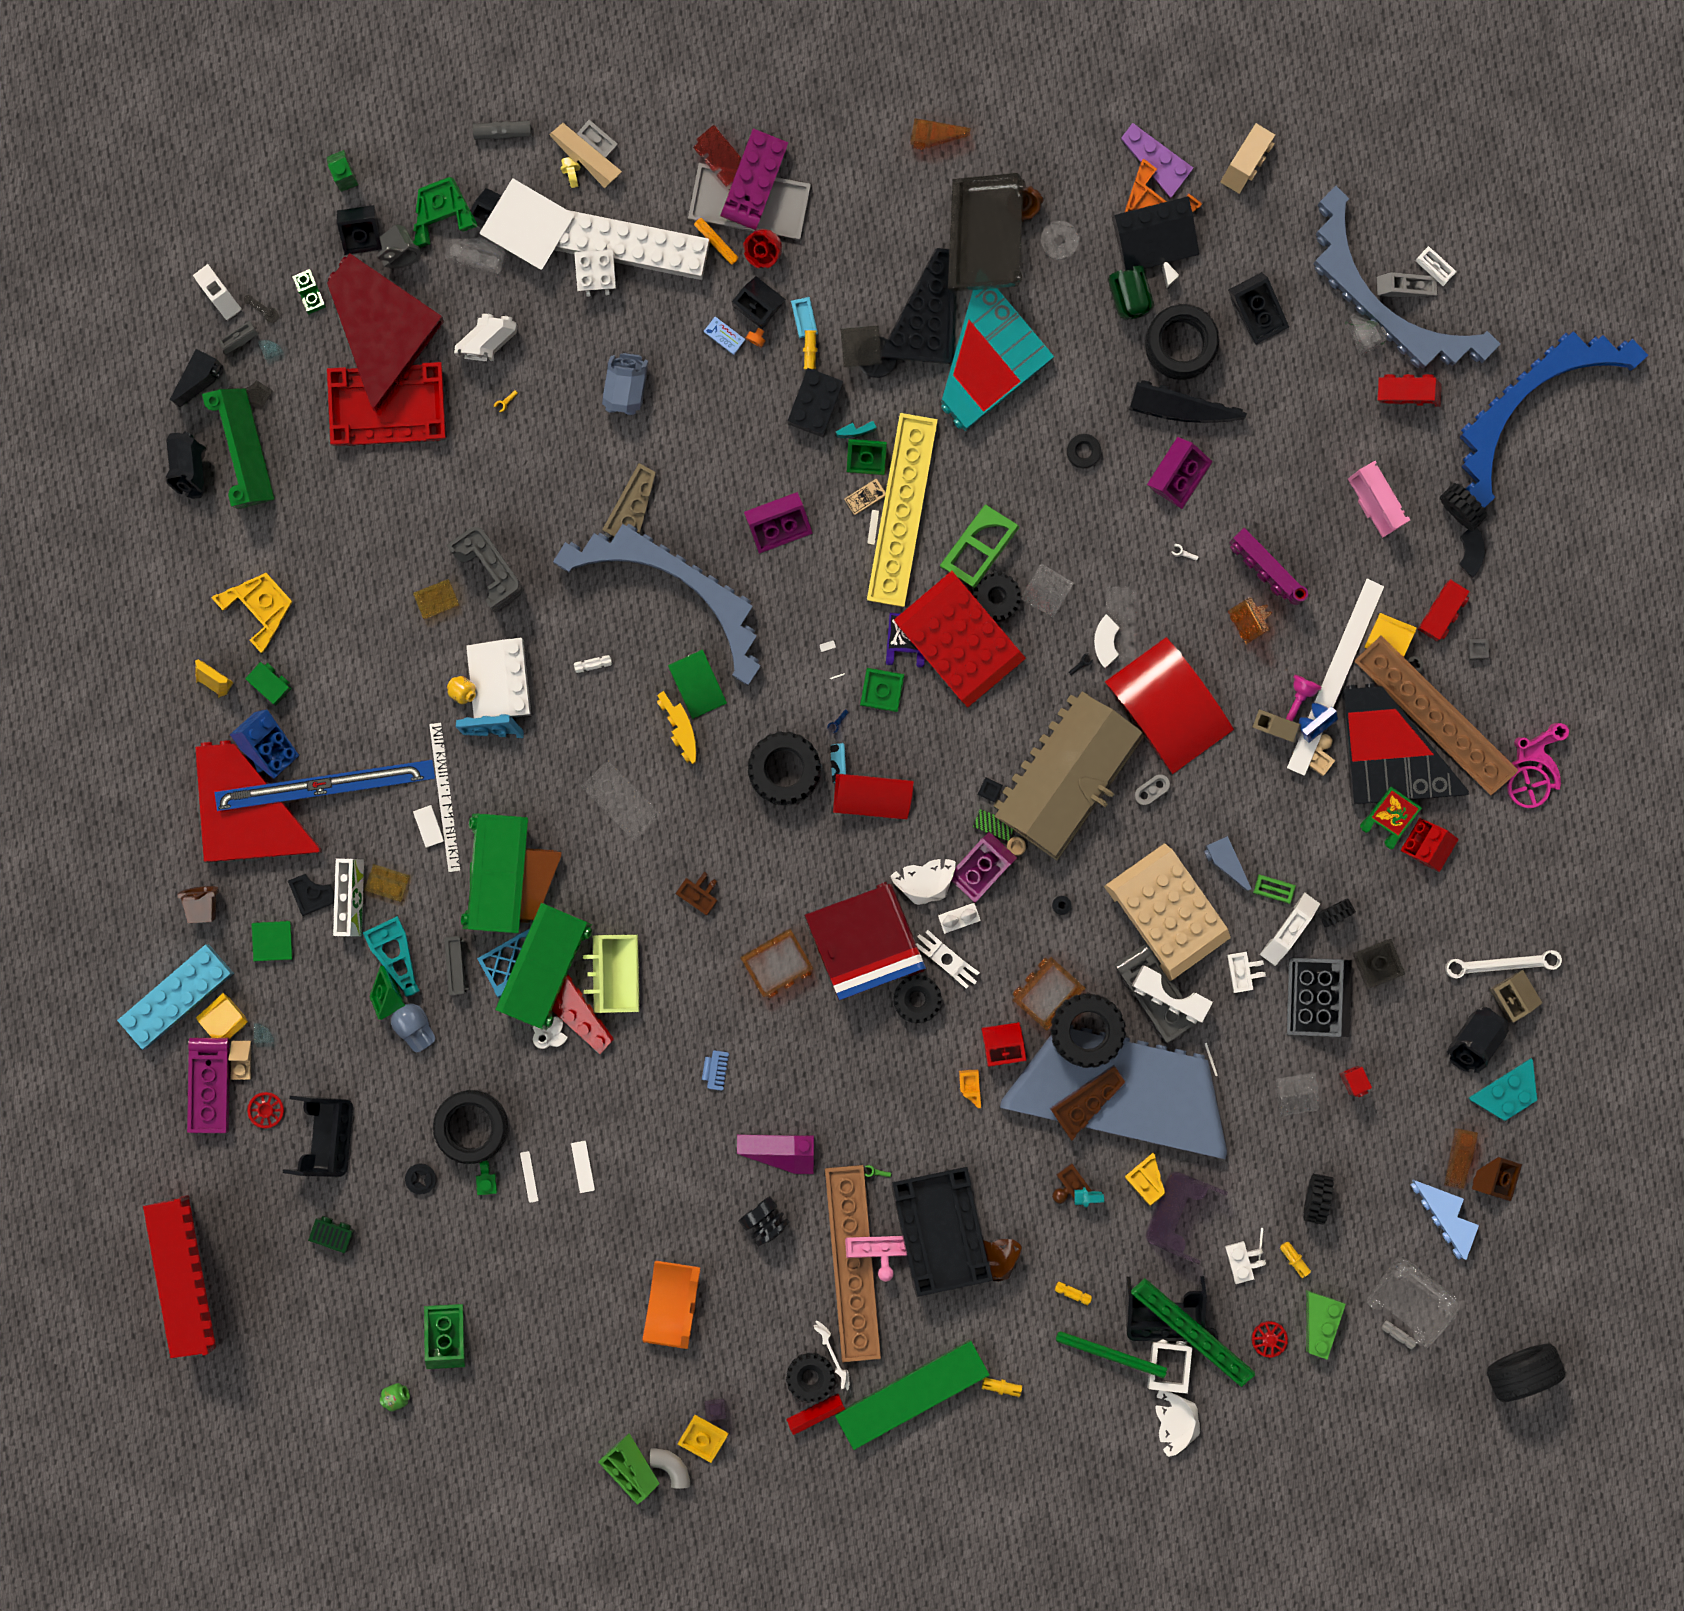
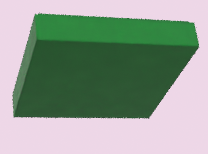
M867 668L860 706L898 712L904 674Z
M291 921L252 923L253 961L293 959Z

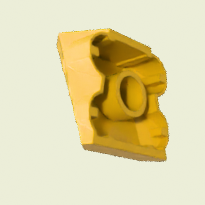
M1379 613L1364 648H1368L1381 635L1404 657L1416 632V627Z
M195 660L196 683L201 682L216 692L218 698L227 695L234 682L203 661Z
M224 993L196 1017L197 1021L211 1038L230 1039L237 1031L245 1027V1024L248 1022L245 1015Z

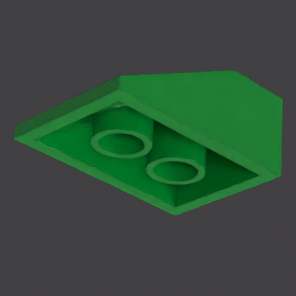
M463 1304L424 1306L426 1369L465 1367Z

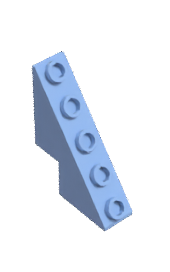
M1412 1180L1413 1183L1410 1186L1416 1194L1420 1193L1422 1196V1205L1426 1210H1431L1434 1215L1431 1218L1437 1227L1441 1226L1443 1229L1442 1236L1446 1242H1451L1454 1246L1452 1250L1458 1260L1461 1258L1467 1260L1479 1225L1457 1217L1464 1199Z

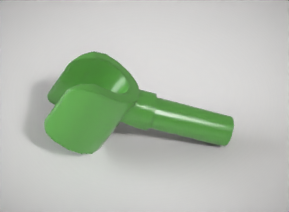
M872 1165L865 1166L872 1169L870 1175L864 1173L867 1177L873 1175L891 1177L890 1172L877 1170Z

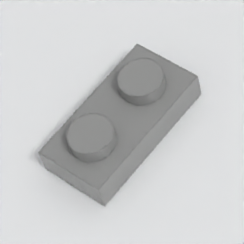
M590 120L577 133L578 136L606 159L618 147L614 140Z

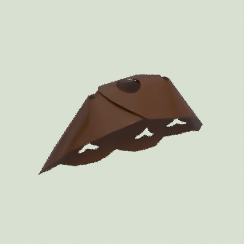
M999 1239L992 1243L983 1240L993 1281L999 1282L1009 1279L1020 1256L1022 1246L1013 1239Z

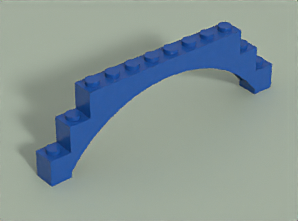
M1574 331L1569 335L1565 333L1558 339L1560 344L1557 347L1552 345L1544 352L1546 355L1544 359L1540 360L1538 358L1530 365L1532 368L1530 372L1526 373L1524 371L1516 378L1519 381L1516 385L1512 386L1510 384L1502 391L1505 394L1502 398L1496 397L1488 404L1491 407L1488 411L1482 410L1475 416L1477 421L1474 424L1468 423L1461 429L1463 434L1459 437L1475 453L1470 452L1463 459L1465 463L1461 466L1476 482V484L1474 482L1469 484L1465 490H1468L1472 496L1474 495L1484 508L1495 498L1492 494L1491 481L1495 448L1505 423L1516 406L1527 394L1547 380L1578 368L1619 366L1627 367L1632 371L1648 356L1634 339L1629 342L1625 340L1617 349L1604 335L1599 339L1595 336L1587 345Z

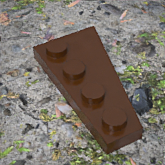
M1113 1065L1050 1108L1071 1141L1088 1124V1121L1101 1110L1106 1101L1111 1099L1125 1081Z

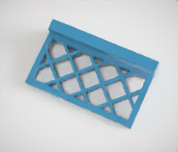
M530 929L477 958L499 999L511 974L512 964L516 962L514 960L516 951H521V948L518 947L519 940L523 937L526 938ZM509 947L513 949L511 959L501 957L504 948ZM489 957L497 958L494 969L486 967L483 960ZM500 959L510 962L507 972L497 970ZM496 972L506 975L504 982L498 986L494 981Z

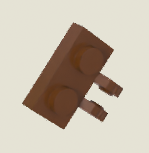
M704 872L696 884L686 878L675 894L707 916L718 901L709 894L716 885L717 880L713 879L704 891L699 887L707 878L708 874Z

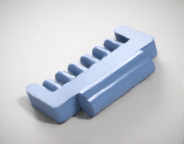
M714 1050L712 1058L705 1057L702 1080L708 1081L707 1088L721 1091L724 1089L723 1086H718L724 1085V1082L717 1080H725L723 1076L726 1073L722 1071H726L727 1068L721 1066H727V1063L720 1061H728V1058H726L729 1056L728 1052Z

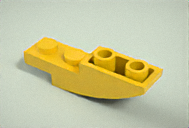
M663 691L657 695L659 697L657 703L662 711L666 709L670 714L667 718L673 727L677 725L678 727L671 731L674 735L671 739L677 747L681 746L684 750L681 754L686 762L691 761L694 765L697 752L690 720L681 703L674 707Z

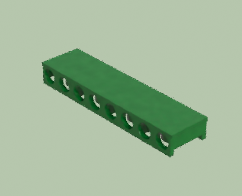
M968 1340L846 1407L845 1410L837 1413L835 1417L853 1450L986 1378L990 1374L972 1341Z

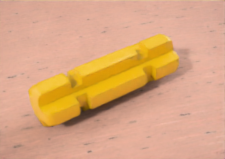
M1058 1282L1055 1286V1291L1060 1294L1064 1293V1296L1081 1301L1085 1305H1089L1092 1296L1089 1294H1083L1082 1291L1071 1286H1065L1061 1282Z

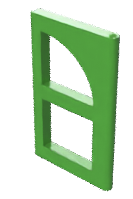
M984 505L942 561L940 567L948 572L953 571L960 580L975 589L1020 527L988 505ZM998 526L1009 529L994 550L974 538L979 531L988 527ZM968 544L988 556L974 577L953 565Z

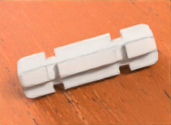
M606 655L602 656V658L597 657L584 660V662L574 663L576 673L584 672V670L589 671L602 668L601 666H611L612 661L611 657Z

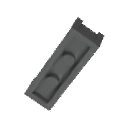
M461 936L444 937L449 995L466 994V990H469V988L465 986L462 942H465V940H462Z

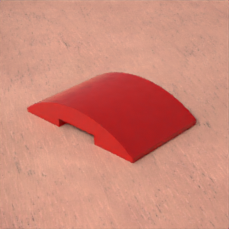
M1167 637L1105 681L1106 685L1143 732L1150 745L1172 774L1234 730L1207 687Z

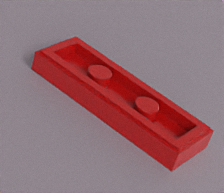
M836 1394L786 1420L792 1434L795 1435L845 1410L839 1394Z

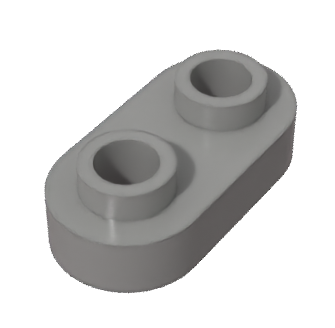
M1156 775L1135 791L1134 797L1136 802L1140 805L1150 804L1169 789V779L1164 775ZM1157 781H1161L1163 783L1162 788H1158L1156 786ZM1142 792L1147 793L1148 797L1146 799L1141 798Z

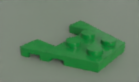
M448 177L418 189L416 205L418 216L417 223L414 224L415 241L413 243L419 246V248L430 245L428 225L456 214L460 231L464 232L477 227V223L454 178Z

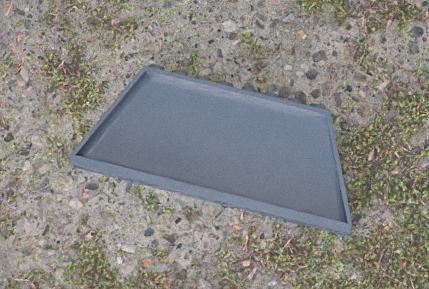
M1074 1025L1070 1026V1035L1073 1042L1084 1049L1097 1047L1102 1043L1106 1035L1105 1032H1100L1099 1035L1092 1034V1029L1081 1027L1079 1031L1073 1029ZM1050 1035L1001 1099L1000 1108L1058 1121L1050 1108L1114 1065L1125 1083L1109 1101H1106L1101 1110L1088 1121V1124L1085 1126L1086 1128L1221 1159H1226L1227 1156L1208 1060H1205V1055L1194 1053L1192 1057L1186 1055V1051L1175 1049V1052L1167 1051L1168 1047L1156 1044V1048L1148 1046V1042L1137 1040V1044L1129 1042L1130 1038L1126 1037L1123 1040L1124 1045L1122 1049L1118 1051V1055L1112 1058L1109 1063L1095 1068H1083L1066 1061L1059 1055Z

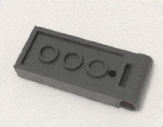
M1147 943L1114 964L1165 1043H1168L1195 1025V1023L1185 1019L1187 1015L1180 1012L1178 1015L1168 1010L1169 1005L1163 1003L1161 1006L1151 1001L1152 996L1146 994L1144 997L1134 991L1136 988L1132 984L1142 965L1161 974L1162 988L1168 996L1173 999H1184L1174 983L1167 978L1160 968V962Z

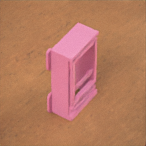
M1374 461L1359 469L1348 480L1359 497L1358 503L1367 518L1372 519L1383 538L1409 522L1410 519L1403 514L1405 513L1404 510L1400 509L1402 506L1379 467L1375 466L1377 462Z

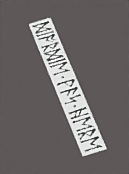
M441 723L429 724L448 872L460 871Z

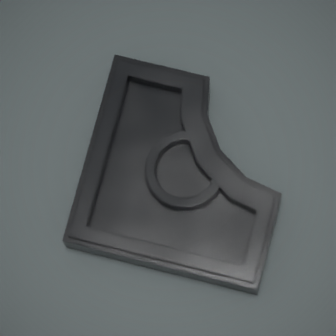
M307 874L288 880L302 916L334 904L335 892L331 884H316L309 879Z

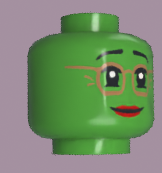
M395 1383L382 1390L380 1403L391 1412L396 1411L408 1404L410 1393L406 1386Z

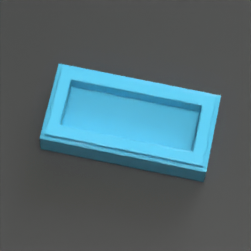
M810 297L791 301L799 339L805 337V330L817 331Z

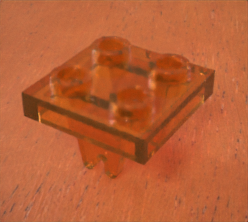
M1251 597L1228 610L1232 622L1235 623L1240 637L1246 644L1269 631L1264 620L1272 614L1271 611H1265L1268 608L1267 604L1257 607Z

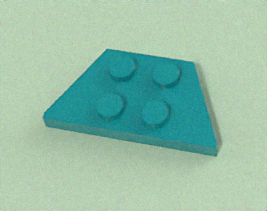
M1532 1058L1468 1097L1469 1100L1503 1121L1536 1102L1537 1093Z

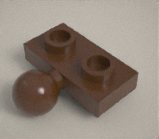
M1071 1163L1056 1174L1065 1188L1056 1189L1052 1194V1198L1056 1203L1062 1204L1066 1202L1069 1194L1075 1200L1074 1190H1083V1187H1086L1088 1192L1092 1190Z

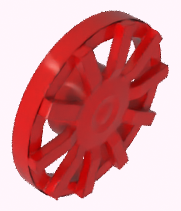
M262 1092L250 1100L247 1108L248 1117L257 1127L271 1128L281 1121L284 1115V1105L277 1095L270 1092ZM262 1095H269L267 1102H265ZM261 1097L262 1104L258 1103L256 1098ZM272 1097H274L277 1101L270 1104ZM255 1103L258 1109H251L252 1104ZM279 1103L280 1109H274L273 1107ZM251 1111H257L258 1114L253 1117ZM273 1112H280L279 1118ZM270 1116L274 1117L277 1121L272 1124ZM258 1117H262L260 1124L255 1121ZM265 1118H267L269 1125H263Z

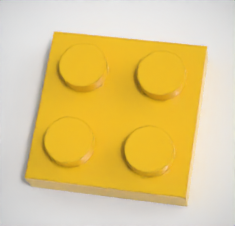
M694 1415L681 1436L678 1445L712 1463L729 1433Z

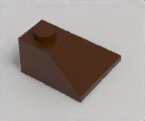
M1497 1157L1477 1170L1476 1176L1473 1179L1472 1189L1511 1201L1522 1164Z

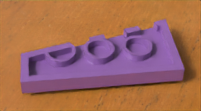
M1133 123L1121 138L1123 143L1140 162L1145 159L1157 168L1152 177L1171 199L1191 173L1193 167Z

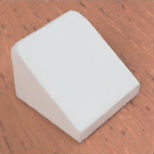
M1165 262L1162 269L1166 288H1168L1178 279L1179 274Z

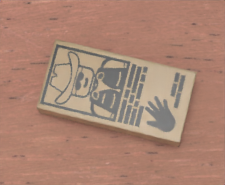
M875 479L844 500L855 516L885 497L886 493L878 480Z

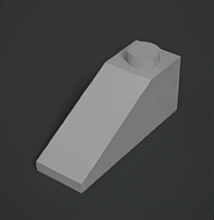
M1390 272L1377 277V296H1437V280L1432 276Z

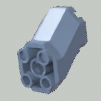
M627 353L620 354L619 358H615V355L610 357L602 405L606 407L605 410L607 412L618 411L624 412L627 415H634L636 410H640L643 404L648 361L646 359L643 362L640 355Z

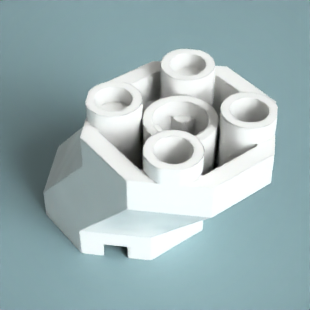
M482 314V318H478L477 326L455 345L454 354L457 357H460V354H464V358L470 360L487 361L488 357L490 361H494L495 352L517 333V324L512 321V317L501 316V319L493 318L491 314Z

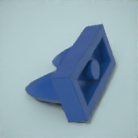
M1312 703V712L1316 719L1313 720L1305 717L1299 719L1300 729L1308 743L1338 720L1337 712L1332 706L1327 708L1322 704Z

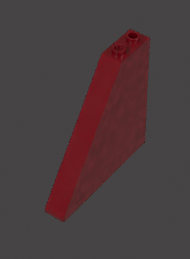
M349 253L347 257L342 258L337 271L330 274L327 284L373 410L378 412L442 326L444 320L440 314Z

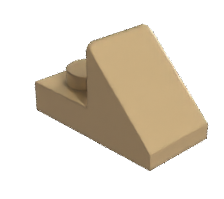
M231 1041L228 1061H231V1080L251 1079V1041Z

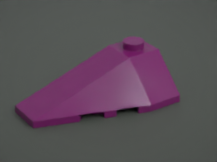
M737 1135L738 1155L794 1174H814V1135Z

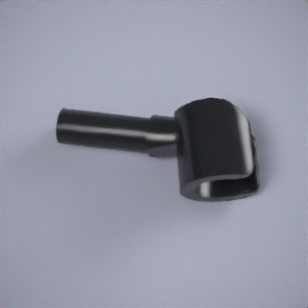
M1089 653L1084 654L1080 662L1069 671L1071 676L1083 666H1089L1093 662V659L1088 663L1084 660V657Z

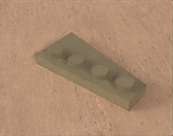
M640 463L638 464L602 531L615 537L622 524L625 526L630 524L638 529L636 533L640 534L656 472Z

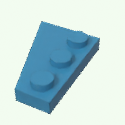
M507 714L495 717H466L456 720V728L463 735L487 736L489 733L499 735V737H506V734H516L517 738H524L523 729Z

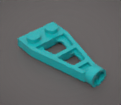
M397 916L363 932L370 950L403 989L405 996L409 997L418 993L420 990L415 981L407 934L399 917ZM397 940L399 942L400 954L391 959L383 952L382 947L390 941ZM403 959L407 967V973L399 976L393 968V963ZM409 983L412 984V986L406 988V985H407V984H409Z

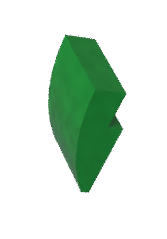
M703 649L668 665L692 719L727 704Z

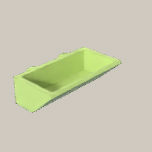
M638 935L592 936L593 955H583V959H593V972H587L588 976H593V990L583 991L584 994H593L594 1013L639 1012Z

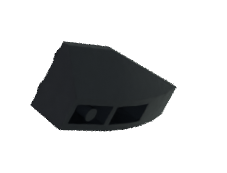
M1141 380V383H1136L1129 410L1142 414L1192 423L1244 420L1247 415L1241 408H1229L1221 403H1212L1202 398L1172 391L1170 387L1160 385L1159 387L1152 386L1151 382Z

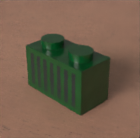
M327 1216L316 1218L308 1241L346 1253L355 1231L350 1229L351 1225L340 1222V1224L333 1223V1219Z

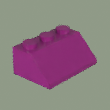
M1177 437L1147 485L1155 493L1183 509L1213 461L1192 442Z
M798 492L744 512L759 553L813 534Z

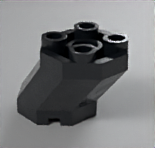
M183 432V434L170 433L166 439L169 463L166 483L181 495L184 491L189 493L187 497L191 499L202 498L205 492L202 461L207 449L204 445L197 442L189 432Z
M1488 1007L1474 1011L1447 1050L1448 1055L1450 1054V1062L1465 1072H1468L1469 1069H1473L1474 1073L1482 1071L1506 1038L1509 1031L1508 1021Z

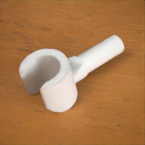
M1179 544L1174 545V547L1181 549L1180 553L1172 552L1175 557L1182 555L1197 561L1198 556L1184 551Z

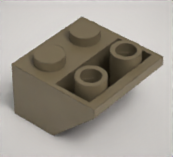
M1523 970L1489 989L1508 1022L1519 1020L1542 1004L1541 999Z

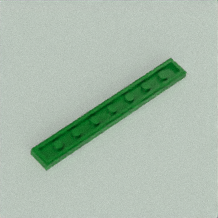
M1146 1278L1131 1290L1132 1295L1239 1386H1244L1255 1376V1371Z

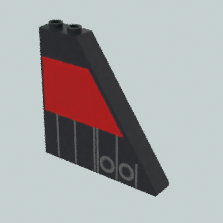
M1377 683L1365 684L1364 688H1358V685H1348L1346 689L1341 691L1352 805L1378 803L1390 787H1393L1410 800L1469 795V790L1383 686H1377Z

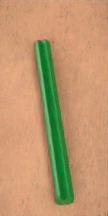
M1061 1331L1056 1336V1341L1143 1372L1165 1378L1167 1374L1166 1367Z

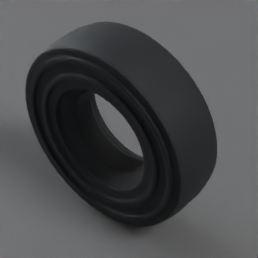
M1089 434L1076 435L1067 446L1069 461L1078 468L1092 467L1101 456L1099 441ZM1087 444L1090 446L1091 455L1088 458L1078 456L1077 447L1079 445Z

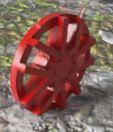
M1265 1321L1255 1327L1251 1342L1257 1353L1263 1357L1273 1358L1284 1352L1288 1343V1336L1281 1325L1273 1321ZM1268 1324L1275 1325L1271 1331ZM1264 1325L1267 1329L1265 1333L1261 1330V1327ZM1279 1327L1281 1331L1277 1335L1274 1334L1275 1330ZM1259 1330L1262 1336L1255 1337L1256 1332ZM1284 1334L1285 1341L1278 1337ZM1262 1339V1343L1255 1344V1340ZM1277 1341L1284 1343L1282 1348L1276 1345ZM1264 1346L1263 1353L1259 1351L1258 1347ZM1267 1347H1271V1354H1266ZM1274 1347L1280 1351L1274 1354Z

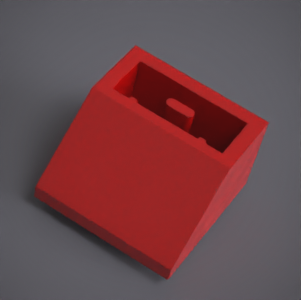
M1419 818L1400 851L1425 866L1440 872L1459 839L1448 830Z
M1020 1022L981 1028L988 1067L1026 1061Z

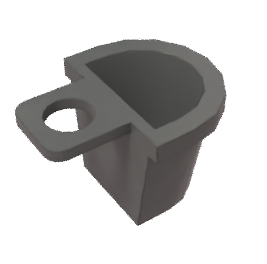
M395 224L380 237L382 251L377 257L380 260H384V267L403 268L412 265L420 259L421 250L419 246L413 243L406 227Z

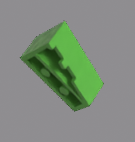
M1306 1290V1351L1309 1354L1328 1360L1346 1304Z
M630 1433L615 1444L598 1461L637 1505L647 1498L660 1484Z

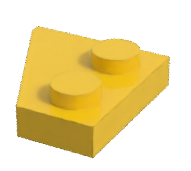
M1154 1153L1149 1155L1125 1176V1179L1150 1207L1165 1195Z

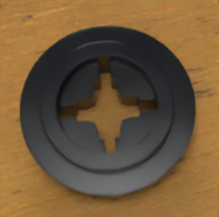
M415 1164L406 1172L405 1184L415 1194H426L435 1186L436 1176L434 1170L426 1164ZM416 1171L421 1176L427 1174L424 1184L421 1182L414 1184L417 1179Z

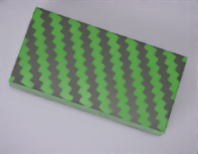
M980 809L973 827L986 833L990 832L996 837L1009 841L1013 829L994 817V814Z

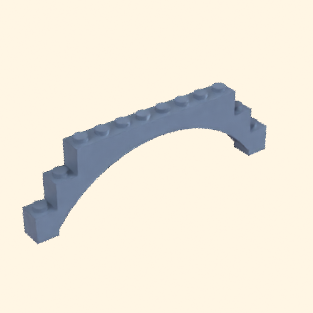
M1335 186L1317 205L1319 212L1325 217L1329 216L1330 219L1315 234L1317 241L1322 246H1328L1314 262L1316 272L1321 276L1325 275L1329 279L1328 283L1334 289L1339 288L1343 292V298L1348 302L1352 301L1356 305V310L1361 315L1366 314L1371 321L1377 322L1378 324L1375 328L1379 327L1384 332L1383 336L1391 342L1393 340L1398 345L1397 349L1403 355L1407 354L1412 358L1410 361L1415 367L1424 369L1438 353L1441 355L1440 359L1446 365L1450 364L1453 366L1467 351L1471 352L1469 355L1474 361L1483 363L1500 345L1488 331L1482 335L1458 336L1436 333L1420 328L1393 313L1370 291L1353 262L1348 246L1345 228V208L1349 198Z
M622 524L611 543L608 542L609 538L605 535L594 533L582 552L579 551L580 547L573 542L570 544L564 543L553 563L568 573H571L572 569L593 563L609 561L634 562L662 570L680 579L692 588L708 604L724 629L733 656L734 673L732 676L746 685L750 684L761 665L758 664L759 660L752 655L745 656L756 638L755 630L747 625L745 627L741 626L753 607L750 605L751 601L744 596L739 598L734 594L735 591L727 585L723 588L717 584L719 580L711 575L706 577L701 574L703 570L695 565L690 567L685 563L687 560L679 555L674 557L669 553L670 549L662 544L660 546L652 543L654 539L646 534L641 536L636 533L638 529L630 524H627V526Z

